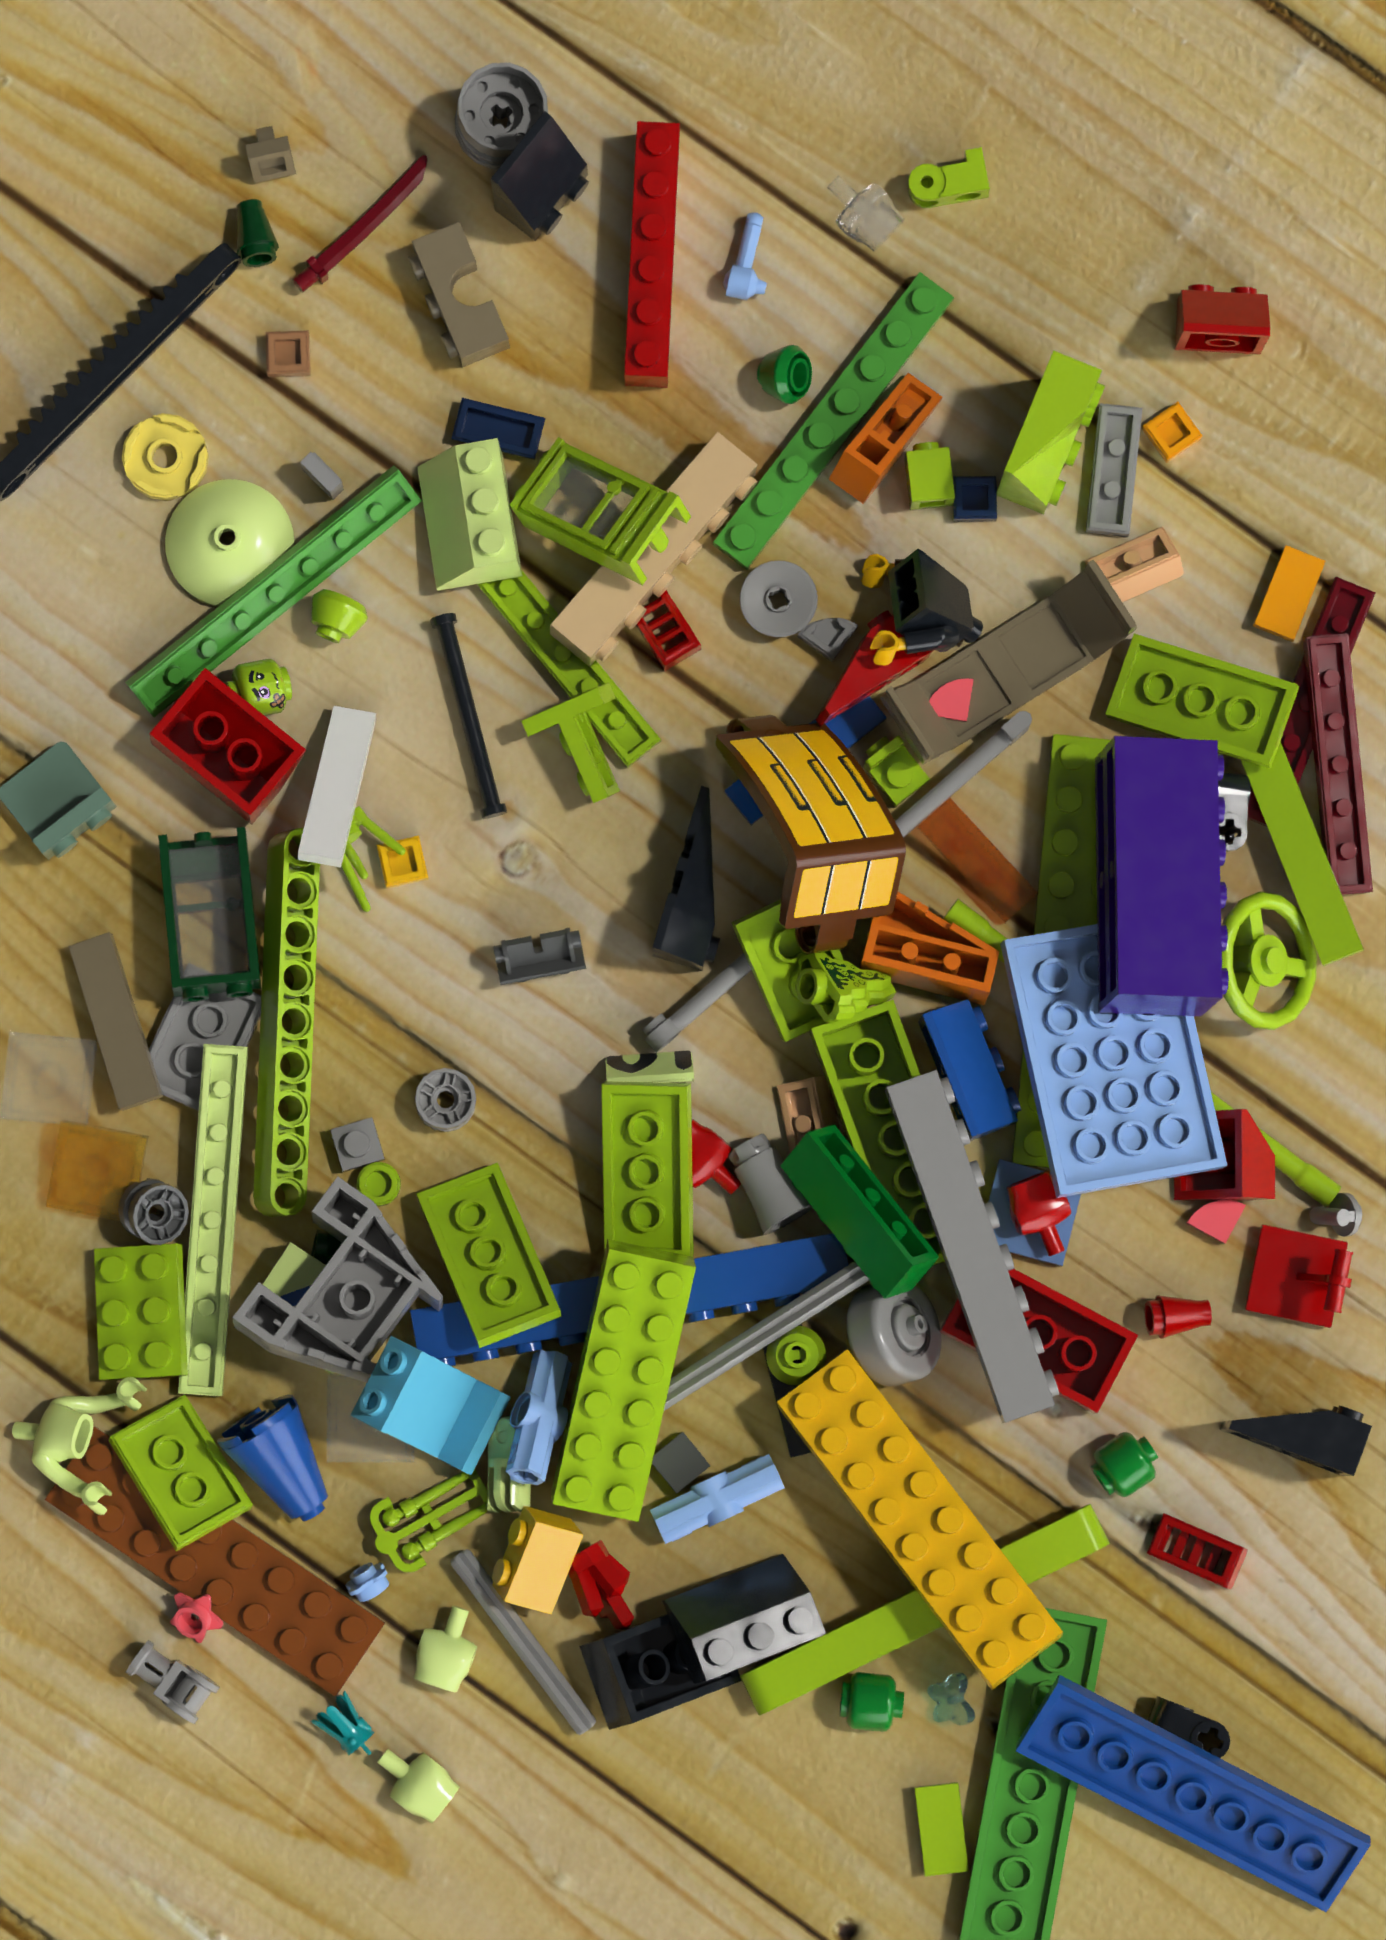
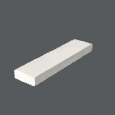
M333 706L299 845L298 860L335 867L342 866L374 732L376 713Z

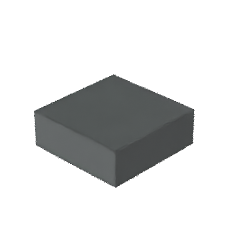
M684 1432L653 1456L652 1464L676 1494L710 1467V1464Z

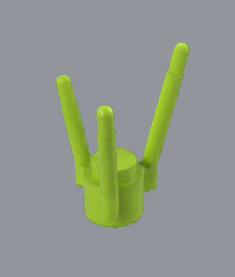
M358 806L354 811L341 867L362 910L369 912L371 906L353 869L354 867L361 879H367L368 873L351 845L362 834L359 826L363 825L399 855H404L406 850L393 837L369 819L362 808Z

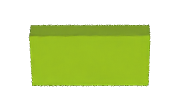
M953 1782L914 1787L924 1876L969 1872L959 1783Z

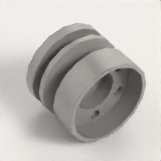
M491 63L476 70L464 82L457 102L455 134L463 152L477 164L491 169H499L544 111L548 113L547 95L540 81L526 68L512 63ZM495 115L499 120L507 117V127L504 128L501 124L493 126V116Z

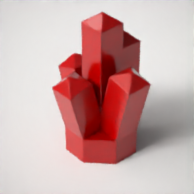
M599 1540L575 1555L568 1575L572 1581L583 1615L591 1617L599 1615L600 1618H609L615 1629H627L630 1627L634 1616L621 1595L625 1585L628 1583L630 1572L610 1555L602 1540Z

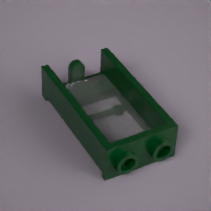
M238 827L237 836L212 838L210 832H199L194 834V840L171 843L168 841L167 834L158 835L171 982L174 997L183 996V1001L198 1002L209 999V994L226 992L227 997L239 998L252 995V989H262L246 828Z

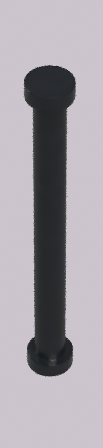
M442 614L431 618L430 621L432 628L438 630L484 806L480 810L482 819L501 816L507 813L505 803H500L454 627V624L457 623L456 614Z

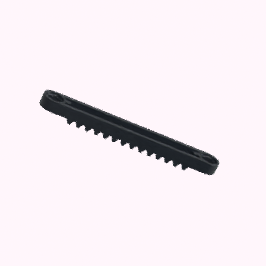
M227 243L216 247L188 276L177 274L175 279L178 286L176 288L165 286L163 292L166 298L163 301L153 298L151 300L153 311L150 313L141 310L138 313L141 320L139 325L131 322L126 324L129 332L127 337L118 334L114 336L117 345L115 349L105 346L102 348L105 358L103 361L91 359L89 362L92 371L90 373L79 371L77 375L80 383L77 386L67 383L65 388L68 395L65 398L55 395L53 400L56 407L53 410L43 407L41 409L43 420L41 422L30 420L28 423L31 432L29 434L22 432L16 434L19 444L0 462V501L12 495L235 272L242 258Z

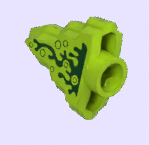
M822 952L802 954L799 958V976L796 985L798 998L804 1004L814 1005L825 1022L852 1019L855 1013L865 1012L867 1007L887 1002L896 994V990L891 983V976L877 970L859 969L849 961L832 959Z

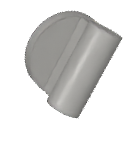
M1338 1193L1330 1203L1329 1208L1314 1207L1310 1212V1220L1314 1224L1332 1225L1334 1231L1340 1236H1352L1360 1227L1362 1209L1353 1195L1350 1193Z

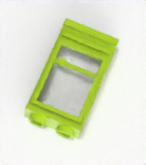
M559 437L551 448L541 456L538 466L526 483L518 488L513 501L510 503V507L524 527L642 586L647 577L638 565L637 560L648 545L659 553H662L667 548L669 540L662 529V525L669 515L686 524L691 518V515L677 494L671 491L668 493L565 443Z

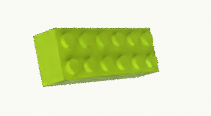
M894 1000L867 1008L865 1012L855 1013L852 1019H840L836 1022H828L811 1028L809 1033L848 1142L938 1254L939 1258L932 1266L944 1263L942 1251L885 1093V1089L888 1086L920 1076Z
M607 1239L551 1490L553 1505L639 1522L696 1270L694 1257Z

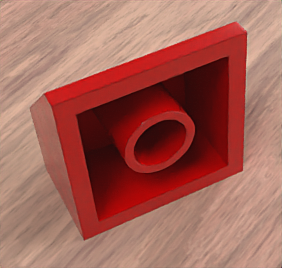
M1204 284L1190 285L1188 290H1181L1177 299L1175 350L1261 354L1270 337L1271 330L1268 294H1257V289L1252 287H1234L1231 289V292H1214L1213 286Z

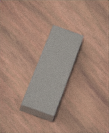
M1099 404L1085 531L1087 533L1128 537L1130 534L1142 408Z

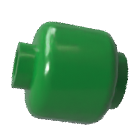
M1122 1432L1094 1451L1095 1463L1090 1466L1108 1495L1115 1492L1121 1497H1127L1155 1478L1156 1471L1152 1462L1158 1459V1456L1144 1436L1136 1440L1132 1434Z
M856 1672L851 1676L850 1682L843 1681L840 1717H846V1721L851 1728L885 1732L892 1726L893 1717L902 1718L904 1692L896 1691V1683L892 1676Z

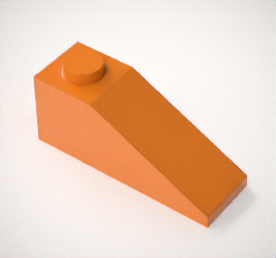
M907 373L844 450L829 480L864 504L886 477L943 397L910 373Z

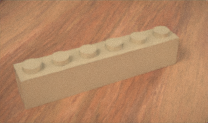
M717 432L666 491L668 493L671 491L680 497L691 518L686 524L669 515L662 525V529L669 540L667 548L662 553H659L648 545L639 557L637 563L647 577L643 586L601 566L550 624V635L589 667L597 658L602 662L606 660L619 643L615 639L618 633L625 626L632 629L646 613L647 609L643 605L654 593L657 597H660L673 582L675 577L670 573L680 562L687 565L697 555L702 547V544L698 542L708 529L715 533L729 517L730 513L726 509L737 497L740 501H743L758 482L753 478L756 475L758 464Z

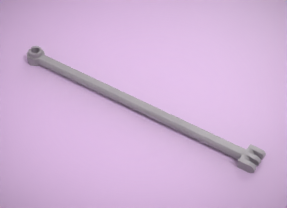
M1027 711L1018 712L996 734L901 815L895 822L903 838L1009 745L1011 746L1024 735L1032 722L1030 713ZM743 953L670 1018L666 1019L661 1013L642 1030L647 1035L645 1041L656 1053L669 1044L681 1031L751 971L745 954Z

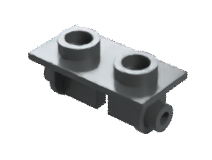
M565 928L564 930L540 934L542 946L533 947L531 936L507 941L501 940L502 945L493 946L500 985L525 982L530 979L567 974L572 971L586 969L579 930L570 932V928Z

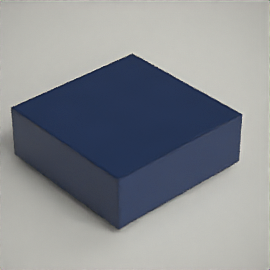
M953 476L955 493L953 522L996 521V476Z

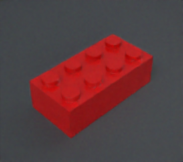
M1016 1269L1009 1270L1008 1273L1013 1287L1022 1286L1030 1310L1023 1313L1028 1329L1036 1327L1041 1338L1044 1353L1038 1354L1043 1371L1051 1369L1059 1390V1396L1093 1414L1098 1413L1138 1334ZM957 1297L939 1332L976 1351Z

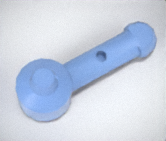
M752 212L747 215L736 263L732 265V268L727 271L724 277L725 296L747 301L754 294H765L767 283L758 279L754 269H752L764 219L758 213Z

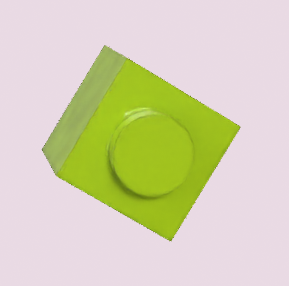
M924 442L913 445V451H906L904 458L910 510L953 506L955 493L949 447L939 448L937 442Z

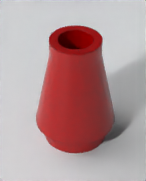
M1157 1295L1155 1300H1148L1145 1303V1325L1149 1335H1158L1160 1339L1198 1327L1210 1326L1212 1322L1211 1306L1208 1300H1191Z

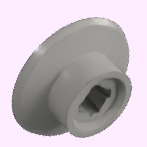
M770 561L759 565L746 577L740 592V606L747 622L758 632L771 637H787L798 633L809 624L817 608V590L812 578L804 569L787 561ZM779 592L784 593L788 605L774 609L769 597L779 594Z

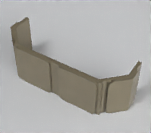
M1092 560L1088 562L1081 573L1049 597L917 680L896 690L892 686L886 689L885 694L880 699L921 763L925 764L965 743L1027 702L1081 670L1137 629V625L1100 567ZM965 678L974 679L967 722L939 717L929 702L932 695L948 682Z

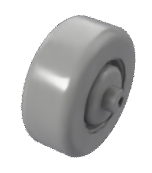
M871 1284L858 1290L848 1308L847 1336L852 1353L865 1373L881 1385L898 1386L920 1380L934 1369L941 1351L940 1324L936 1311L923 1290L916 1285L911 1291L886 1299Z

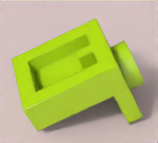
M899 735L892 741H889L885 736L866 751L870 758L865 761L864 769L895 808L930 781L928 775L904 747V741Z

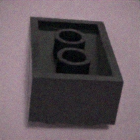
M544 111L491 178L495 211L534 241L542 232L549 235L563 216L559 212L568 199L575 202L589 184V181L585 179L588 176L587 163L553 117L546 111Z
M1339 1405V1407L1333 1406L1332 1411L1223 1421L1220 1430L1335 1474L1354 1476L1372 1426L1362 1422L1364 1414Z
M667 1614L579 1646L609 1730L635 1723L742 1681L739 1671L736 1669L709 1681L693 1684Z

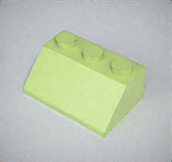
M498 438L455 445L418 466L437 591L522 576L504 459Z

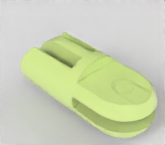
M510 1416L500 1418L488 1442L487 1511L490 1513L501 1511L521 1512L523 1506L530 1507L531 1484L515 1482L506 1473L515 1434V1428L510 1425Z

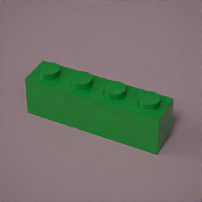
M835 1124L807 1132L780 1165L791 1179L794 1187L803 1194L817 1212L819 1219L828 1226L843 1245L845 1252L854 1259L868 1277L873 1288L879 1291L884 1299L911 1291L939 1258L938 1254Z

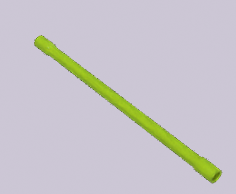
M957 899L943 919L950 924L955 923L1000 951L998 959L1004 963L1000 943L1007 938L991 927L986 919ZM1211 1092L1215 1111L1234 1110V1108ZM1259 1128L1275 1154V1167L1292 1179L1297 1187L1321 1205L1327 1207L1337 1196L1341 1186L1312 1164L1301 1160Z

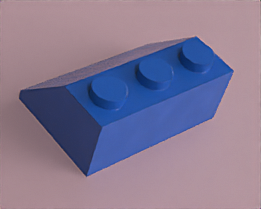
M969 999L923 1014L918 1024L940 1078L947 1077L956 1100L951 1105L957 1120L962 1118L970 1142L1015 1124L1018 1121L1015 1113L1022 1111L1013 1087L1005 1089L999 1073L1005 1071V1067L996 1046L988 1048L982 1032L989 1029L979 1006L972 1008Z

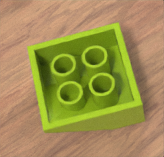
M1053 350L1005 467L997 490V496L1041 514H1044L1048 503L1057 506L1066 484L1065 481L1058 479L1064 464L1073 467L1082 442L1074 440L1080 424L1089 427L1105 388V385L1098 383L1102 372L1101 369Z

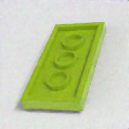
M1134 633L1105 714L1108 718L1174 739L1218 740L1219 753L1271 769L1299 686L1290 681Z
M605 1081L601 1084L604 1253L607 1239L693 1257L691 1083Z
M498 1162L416 1194L479 1348L561 1317L559 1305Z

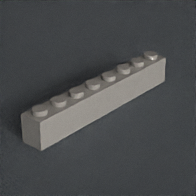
M937 1070L886 1087L887 1099L1002 1423L1055 1406L1053 1396L1059 1395V1390L1051 1369L1046 1371L1042 1369L1038 1354L1044 1353L1043 1344L1036 1327L1028 1329L1023 1313L1030 1310L1022 1286L1013 1287L1008 1273L1009 1270L1015 1269L1007 1244L999 1246L993 1229L1000 1227L999 1220L992 1202L984 1204L978 1187L984 1186L985 1181L977 1160L972 1162L968 1160L964 1145L970 1144V1139L962 1118L955 1121L949 1104L956 1102L948 1078L940 1079Z

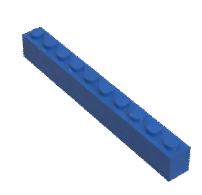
M832 1233L695 1258L696 1270L685 1315H688L689 1323L714 1319V1310L731 1307L732 1315L757 1311V1302L774 1299L775 1307L785 1306L798 1298L800 1294L806 1293L848 1266L847 1254L843 1245ZM599 1276L550 1285L559 1305L561 1317L482 1348L478 1347L460 1301L443 1304L440 1311H437L432 1306L410 1310L416 1347L450 1366H456L455 1357L472 1354L473 1362L499 1358L498 1349L514 1346L516 1347L517 1354L543 1350L541 1342L559 1339L560 1346L585 1342L584 1334L587 1333Z

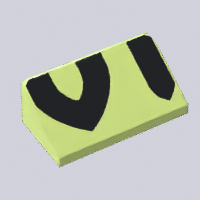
M691 1051L609 1056L605 1060L607 1081L691 1084L694 1082Z

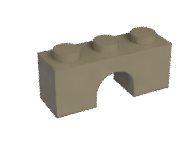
M460 222L413 240L412 245L415 254L408 256L417 281L423 278L426 279L431 293L424 297L433 319L441 317L447 329L446 333L441 334V338L450 359L458 356L463 368L509 349V338L493 300L478 306H467L457 301L452 294L454 285L461 277L477 271L475 257Z

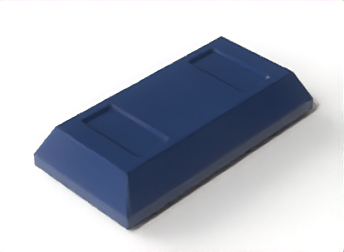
M462 398L452 440L472 443L498 438L502 452L535 460L546 418Z

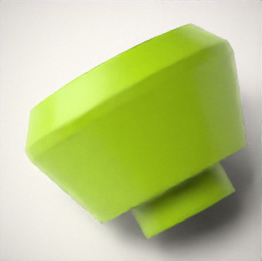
M323 589L312 597L311 623L318 627L315 633L331 642L339 643L341 638L350 639L368 619L366 608L362 604L340 593Z
M797 1326L768 1344L766 1352L767 1364L772 1374L778 1380L788 1385L797 1386L824 1367L826 1349L817 1333L807 1327ZM798 1346L800 1350H792V1348ZM802 1360V1362L799 1364H796L793 1361Z

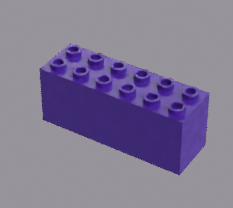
M1114 736L1095 758L1098 1013L1201 1017L1227 993L1229 976L1227 968H1222V951H1225L1227 947L1228 932L1226 925H1221V909L1226 905L1227 887L1225 882H1220V866H1223L1225 863L1226 844L1225 840L1219 839V823H1222L1224 820L1225 800L1223 797H1219L1218 781H1221L1224 775V757L1218 754V740Z

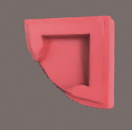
M957 679L941 686L929 700L936 714L946 719L967 722L974 679Z
M1232 1200L1214 1201L1196 1210L1187 1220L1186 1224L1226 1244L1246 1205Z

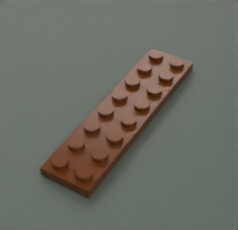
M94 1427L86 1453L81 1459H72L66 1470L87 1484L95 1481L101 1482L113 1493L112 1496L105 1495L98 1500V1503L102 1504L107 1509V1512L101 1516L96 1514L84 1504L81 1498L65 1491L57 1484L54 1485L45 1500L181 1593L193 1599L205 1594L210 1595L211 1611L221 1620L336 1697L386 1622L235 1520L227 1522L182 1549L175 1551L108 1441L110 1436L99 1428Z

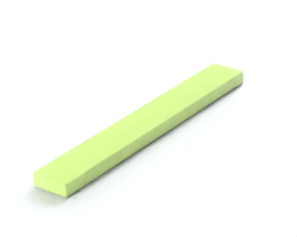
M203 1045L185 1291L188 1375L179 1376V1394L223 1396L248 1047Z

